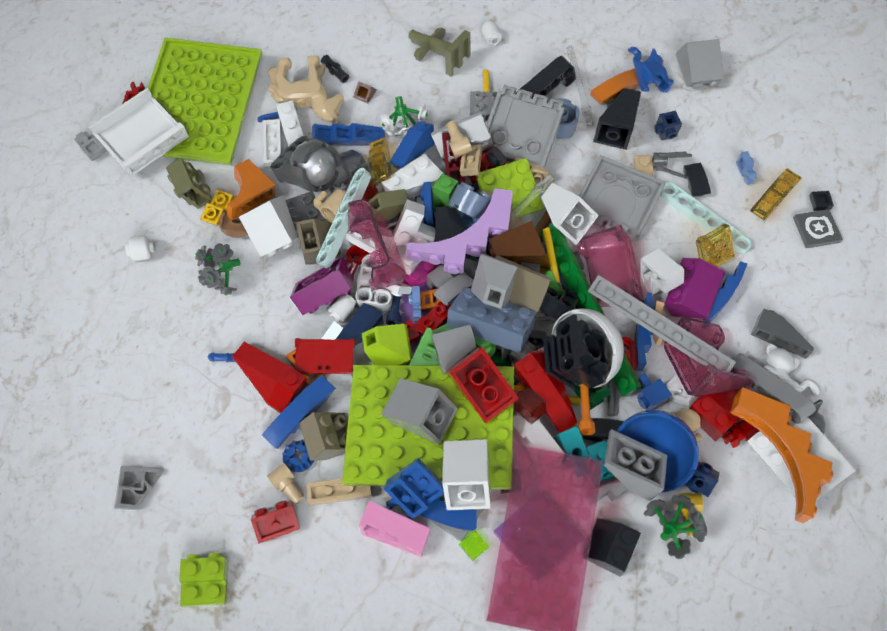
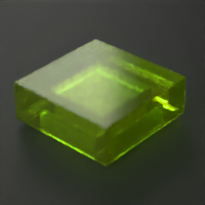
M476 530L459 543L461 549L472 562L489 548Z

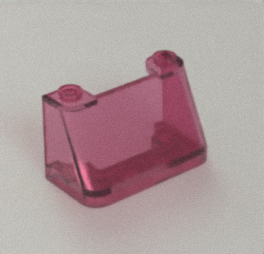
M365 200L348 202V228L350 234L354 232L359 233L363 240L372 237L376 248L369 257L372 270L371 279H369L368 283L371 291L403 282L406 276V269L387 220Z
M618 225L583 236L579 241L580 245L577 247L580 256H584L586 259L591 285L597 276L600 275L643 303L644 296L633 246L623 226ZM596 297L601 307H610V305Z
M684 316L677 323V325L718 351L725 341L724 332L718 324ZM664 342L665 352L686 393L690 396L699 397L740 390L742 387L745 388L752 380L746 370L737 369L732 373L731 371L717 370L716 366L708 364L706 367V365L700 364L668 342Z

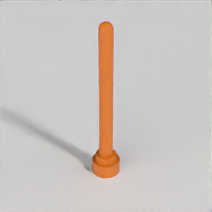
M580 384L582 419L578 423V429L581 435H592L595 433V423L590 418L589 388Z

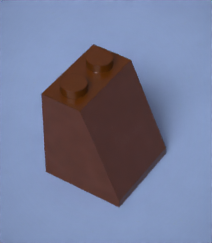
M532 221L489 239L491 246L488 248L493 258L498 255L519 265L521 262L540 264V268L550 267L547 254Z

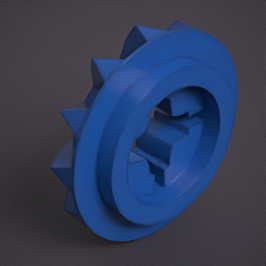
M302 439L300 441L293 440L292 443L286 445L282 453L283 463L292 472L306 471L315 461H310L305 441ZM296 449H297L300 453H304V454L301 456V458H302V459H301V461H302L301 463L299 462V460H298L297 458H293V456L296 455V453H295V452H296Z

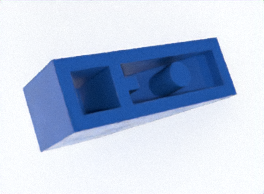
M418 121L409 128L392 156L390 164L403 168L435 144L431 133L434 132V125L425 121Z

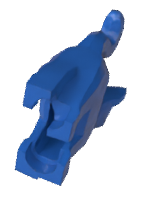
M628 48V52L635 55L633 57V64L636 68L635 73L641 91L648 92V84L655 83L661 92H668L674 81L668 77L667 70L663 66L664 60L657 54L655 48L652 49L648 59L643 62L640 61L642 55L638 48Z

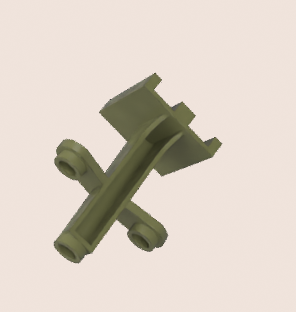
M437 28L431 36L411 30L408 38L411 39L412 43L421 46L414 52L415 59L421 61L429 50L444 56L446 74L450 77L453 76L454 67L460 68L463 65L464 57L468 59L471 57L470 32L464 30L452 43L442 40L446 32L444 28Z

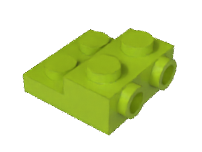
M209 553L208 558H200L199 554H189L186 559L180 560L181 607L226 605L228 559L222 557V553Z

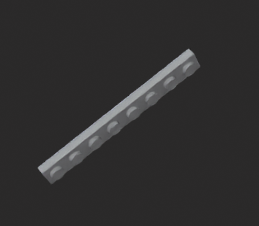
M600 275L597 276L589 288L588 292L725 379L735 365L736 361Z

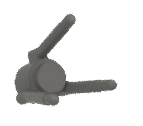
M686 151L654 152L653 166L657 167L656 171H664L687 179L684 174L664 168L663 166H667L668 158L691 157L692 154H687Z

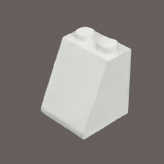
M551 183L541 197L553 225L575 245L579 243L599 216L578 195L554 183Z
M283 195L239 217L260 257L266 254L270 257L278 253V248L283 247V249L294 245L292 241L298 238Z
M487 439L444 441L442 483L447 510L491 508Z

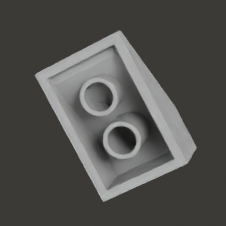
M611 429L609 431L604 466L629 491L651 501L664 490L667 455Z

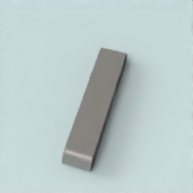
M739 353L731 358L736 363L728 373V376L748 390L791 406L789 414L791 415L792 422L799 424L816 411L814 403L809 398L744 354Z

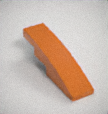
M636 68L622 72L591 90L590 96L603 105L610 99L614 101L624 88L634 90L639 86L635 73Z

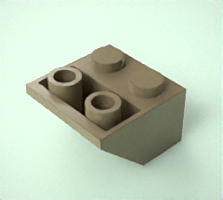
M315 218L296 222L306 265L316 263L317 255L332 223ZM340 249L336 255V258L342 257Z
M313 412L299 423L310 461L328 460L345 454L348 428L345 413Z

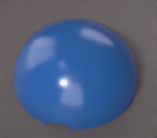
M645 410L627 418L617 430L618 433L667 455L665 484L662 492L678 489L687 483L694 474L699 460L698 443L693 431L678 416L662 410Z

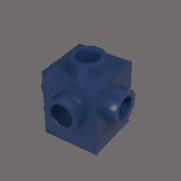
M676 110L659 114L654 129L661 140L673 139L678 136L682 122Z
M698 461L694 474L685 485L691 491L709 497L719 480L720 472L714 470L708 463Z

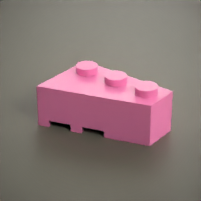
M371 501L368 502L359 523L362 535L422 557L430 536V528L427 527L426 523L418 520L415 522L403 514L395 513Z

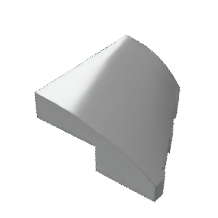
M471 325L432 334V341L443 375L447 374L446 371L476 349Z
M121 466L114 509L137 510L162 475L163 469Z

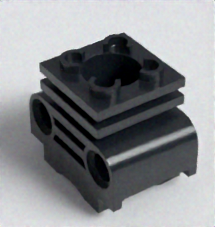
M574 314L558 324L556 336L552 334L550 335V340L548 338L543 339L545 370L548 375L570 388H574L575 384H583L588 388H593L606 382L605 373L611 370V363L607 356L608 342L605 334L597 329L591 330L587 322L582 319L578 321L577 316Z

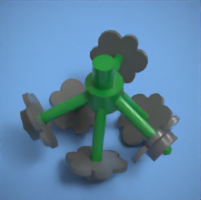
M218 243L214 249L209 248L207 252L204 245L195 253V260H198L197 266L203 263L205 267L203 271H198L200 274L198 276L199 283L203 286L207 285L208 288L215 287L221 283V273L225 272L224 287L215 288V290H220V294L225 296L232 294V291H237V288L229 287V271H232L233 267L241 265L239 258L230 260L234 252L228 244ZM216 263L219 265L217 270L214 269Z
M682 494L679 496L673 495L671 501L677 504L678 508L672 512L666 510L664 516L661 511L666 502L661 499L648 503L644 515L652 517L657 514L660 518L659 523L664 526L663 532L660 534L661 539L667 541L669 538L673 539V541L667 544L669 556L682 559L685 554L691 552L689 548L691 546L690 541L677 538L679 533L692 532L693 537L697 538L699 542L704 541L705 536H707V526L704 517L694 508L695 505L689 497ZM685 508L689 511L690 514L688 516L690 520L684 521L681 518L682 509Z

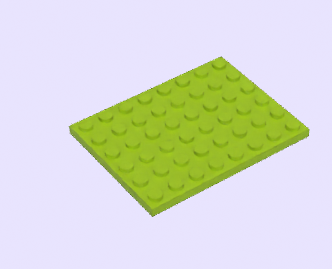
M164 37L148 89L154 99L172 118L185 127L189 137L163 154L162 157L182 158L224 165L232 164L262 58V49Z
M354 365L342 484L351 486H385L387 479L418 457L442 482L444 441L487 439L490 489L512 490L514 403L485 424L448 374H442L440 366ZM496 366L514 391V367ZM400 378L439 389L458 408L440 445L390 423L381 415Z

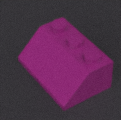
M344 257L335 260L330 267H323L295 284L290 298L302 315L308 312L312 314L319 309V306L323 304L328 305L335 300V297L339 295L344 296L351 291L353 280Z
M682 258L680 265L684 269V283L669 291L665 305L673 317L708 319L725 272L700 258Z

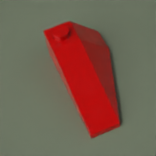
M243 342L232 355L234 361L251 381L266 404L280 414L307 386L306 376L246 342Z
M544 347L515 363L513 366L514 374L559 433L574 426L577 423V419L564 384L546 373Z

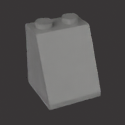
M719 39L687 42L676 52V58L686 87H693V89L701 88L703 85L714 87L725 79Z
M400 378L381 415L390 423L440 445L458 408L439 389Z

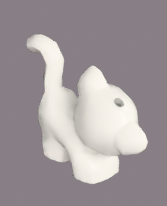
M769 344L766 347V362L768 365L763 366L764 369L798 392H802L807 387H810L814 396L820 394L819 387L814 381L805 379L798 384V382L788 376L793 369L799 366L800 362L789 351L777 348L774 344Z

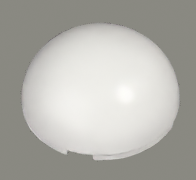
M591 309L568 311L556 321L552 330L553 335L556 336V328L561 321L575 314L577 320L582 319L587 322L591 330L597 329L607 336V356L611 363V370L605 373L606 382L593 388L600 387L609 382L621 367L624 356L621 334L616 325L607 316Z

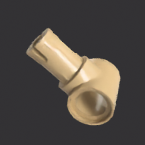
M456 121L448 122L446 127L451 137L449 144L455 158L471 152L472 148L467 136L461 134Z
M284 463L267 475L277 491L280 489L281 492H284L294 505L299 504L304 499V496L294 484V475Z

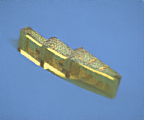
M385 137L369 143L370 157L368 161L374 185L391 178L390 151Z
M786 168L751 208L750 212L766 221L802 177Z

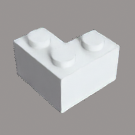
M407 199L394 230V242L407 246V243H431L434 241L435 228L421 223L424 217V205Z
M659 248L641 258L640 285L649 293L652 292V295L661 290L667 293L684 283L683 267Z

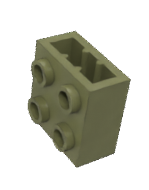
M179 158L166 167L169 174L167 177L174 185L175 189L173 191L178 198H183L189 205H193L197 209L213 200L210 195L211 189L204 181V174L201 170H196L190 162Z

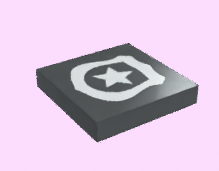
M830 209L796 214L793 217L806 248L836 244L843 240Z

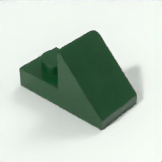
M575 384L572 390L581 398L580 386ZM602 385L597 388H589L590 410L604 402V398L611 394L607 386Z

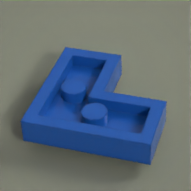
M431 181L423 182L424 190H420L421 201H424L422 205L425 206L423 222L435 228Z

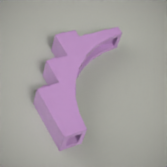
M494 188L492 199L485 213L470 228L452 238L431 243H407L406 259L414 262H430L434 265L444 264L443 271L450 274H463L465 254L475 257L485 254L487 237L493 238L508 231L513 191Z

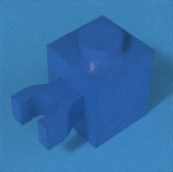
M645 372L637 377L642 389L637 398L639 405L643 409L655 410L668 402L672 393L661 379L651 383Z

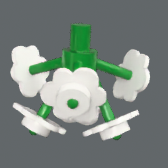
M402 96L395 97L396 103L390 106L389 116L387 114H379V122L388 135L396 136L400 134L405 136L408 129L415 125L416 122L426 120L428 109H426V103L421 105L420 111L407 108L406 104H403ZM408 112L418 114V117L413 119ZM403 120L405 128L398 129L395 126L396 122Z

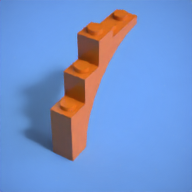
M742 387L734 397L730 413L757 428L772 442L782 456L795 488V521L803 524L813 519L816 515V499L820 495L821 487L832 480L833 471L831 469L833 462L809 453L812 448V443L810 442L811 433L789 425L791 421V415L789 414L791 406Z

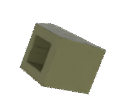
M405 189L378 193L365 203L369 217L385 225L402 212L409 197Z

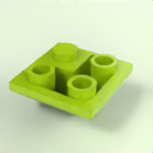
M406 324L376 326L362 333L364 351L374 365H404L411 362L412 352Z

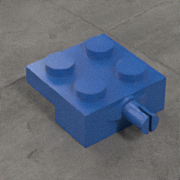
M419 457L387 479L384 490L392 497L386 501V506L391 510L396 505H399L412 519L428 509L429 503L444 493L443 483Z

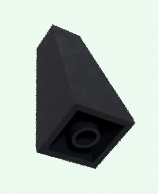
M623 89L600 116L593 140L594 143L627 150L636 120L641 96L640 91Z

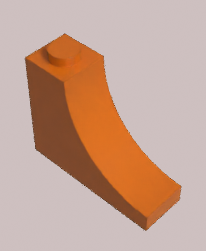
M249 159L234 166V179L238 182L241 190L237 197L227 204V216L234 220L271 200L276 195V184Z

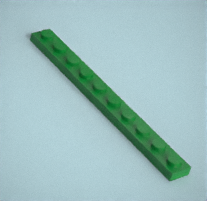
M552 224L549 228L557 267L568 289L578 295L579 300L576 304L578 309H591L605 315L596 297L588 292L590 285L564 234ZM624 353L621 367L613 379L622 397H627L641 388V385Z

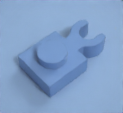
M748 151L741 152L736 161L741 176H744L747 185L754 184L753 179L757 178V174L752 169L754 167L753 158L750 157Z
M412 286V294H408L409 305H413V320L417 322L421 318L420 287Z

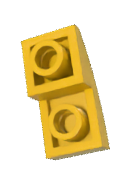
M216 190L211 204L207 203L200 220L218 226L219 217L223 212H227V204L234 200L235 197L232 194Z

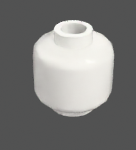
M147 236L131 237L128 243H125L127 257H131L133 261L148 260L151 258V252H155L154 243L149 241Z

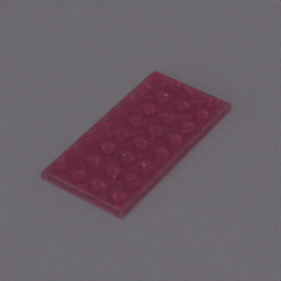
M517 445L487 621L532 631H576L603 461Z

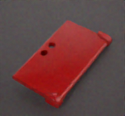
M295 338V370L299 373L353 374L355 339Z

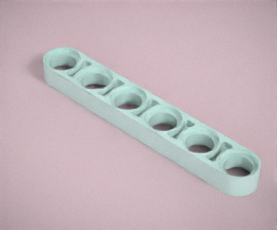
M360 168L355 172L317 255L316 262L324 268L330 267L334 262L369 184L371 173L364 168Z
M672 182L665 184L661 193L663 199L736 253L745 254L749 250L751 240L676 184ZM665 189H672L674 193L668 194L665 192ZM679 199L687 200L688 204H681ZM693 210H700L702 215H696ZM708 220H714L717 225H709ZM722 231H729L731 237L724 236ZM737 242H744L746 248L739 247Z

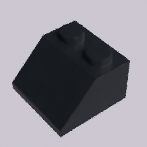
M597 518L581 557L621 577L627 569L641 532L620 522Z

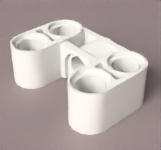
M368 254L363 258L355 293L358 308L365 303L380 313H387L391 310L392 298L390 292L384 289H376V284L379 279H384L386 268L392 267L397 269L396 267L372 254ZM365 297H366V298H369L368 300H365V301H362V300H361L362 298H365ZM381 300H387L385 303H380Z

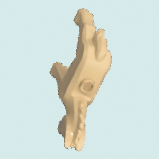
M308 56L309 79L292 83L286 79L287 72L291 68V59L280 58L278 60L279 66L268 70V75L271 79L268 91L272 93L271 97L277 103L293 100L295 108L312 106L318 118L338 124L339 111L344 103V97L341 94H337L328 99L321 80L326 68L325 64L320 65L318 56Z

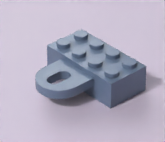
M463 287L448 310L447 327L455 329L471 325L474 337L520 353L533 331L537 312L510 302L502 309L483 303L471 291V288Z

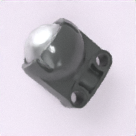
M302 136L286 148L273 161L270 167L279 182H286L311 192H320L327 190L336 181L339 171H336V167H340V158L338 152L330 143Z

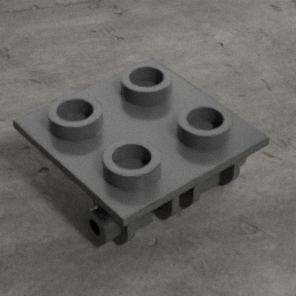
M313 192L285 200L295 231L297 230L296 222L314 218L321 221L325 220L320 210L314 207V199L316 197Z

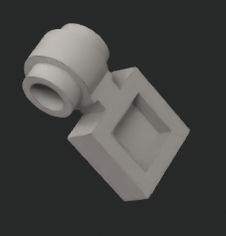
M87 131L80 132L74 139L91 161L106 152L102 144L95 137H91Z

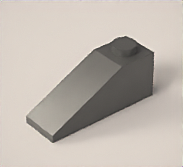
M351 149L338 154L340 164L350 180H352L355 172L360 168H364L369 172L368 164L363 156L355 150Z
M764 308L757 317L751 333L752 336L805 359L814 351V347L783 316Z

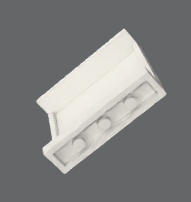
M148 88L139 92L136 96L89 127L95 138L130 177L189 137L185 127L172 118L154 99Z

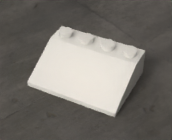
M806 418L799 424L790 421V426L811 433L810 442L812 443V448L809 452L810 454L833 462L831 469L833 471L832 480L821 487L820 495L816 499L817 501L856 470L809 418ZM759 431L747 443L795 498L793 481L782 456L772 442Z

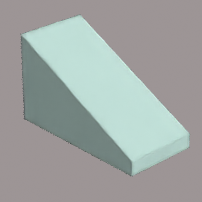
M334 321L321 339H336L343 328Z

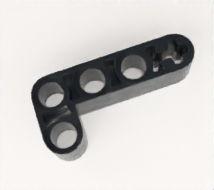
M559 56L520 89L532 92L531 99H533L535 93L546 96L561 83L565 87L571 85L576 79L575 68L565 57Z
M549 286L540 311L558 320L560 316L575 308L579 297L571 290L565 289L561 294Z

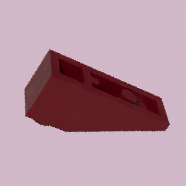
M449 132L442 133L445 175L457 180L459 185L461 182L465 183V176L460 174L462 156L455 158L449 144L451 142Z

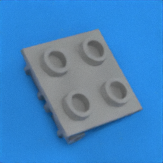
M470 91V116L480 112L484 120L485 115H488L489 118L498 92Z

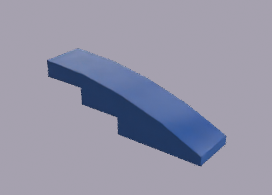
M335 123L331 126L313 124L312 140H322L331 145H384L385 130L383 127L351 123L350 126Z
M740 261L734 274L727 275L722 287L719 288L709 318L703 319L701 327L705 328L712 322L728 303L742 280L747 263Z
M652 292L647 293L643 303L654 310ZM638 323L634 336L637 359L635 371H643L647 364L645 353H648L652 346L650 335H653V333Z
M323 375L319 376L283 410L264 431L262 436L275 449H279L290 434H295L300 428L299 423L313 412H317L336 388Z

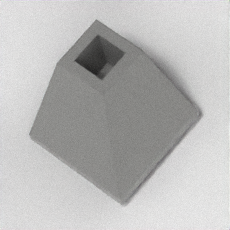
M480 254L471 291L483 303L502 309L509 302L519 266Z

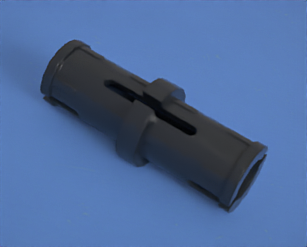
M324 55L321 58V63L325 64L331 75H335L341 83L348 81L349 75L341 68L339 63L334 62L328 55Z

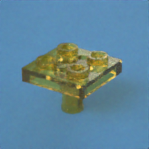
M724 223L706 235L698 237L696 240L699 258L716 267L735 257L731 229L728 224Z

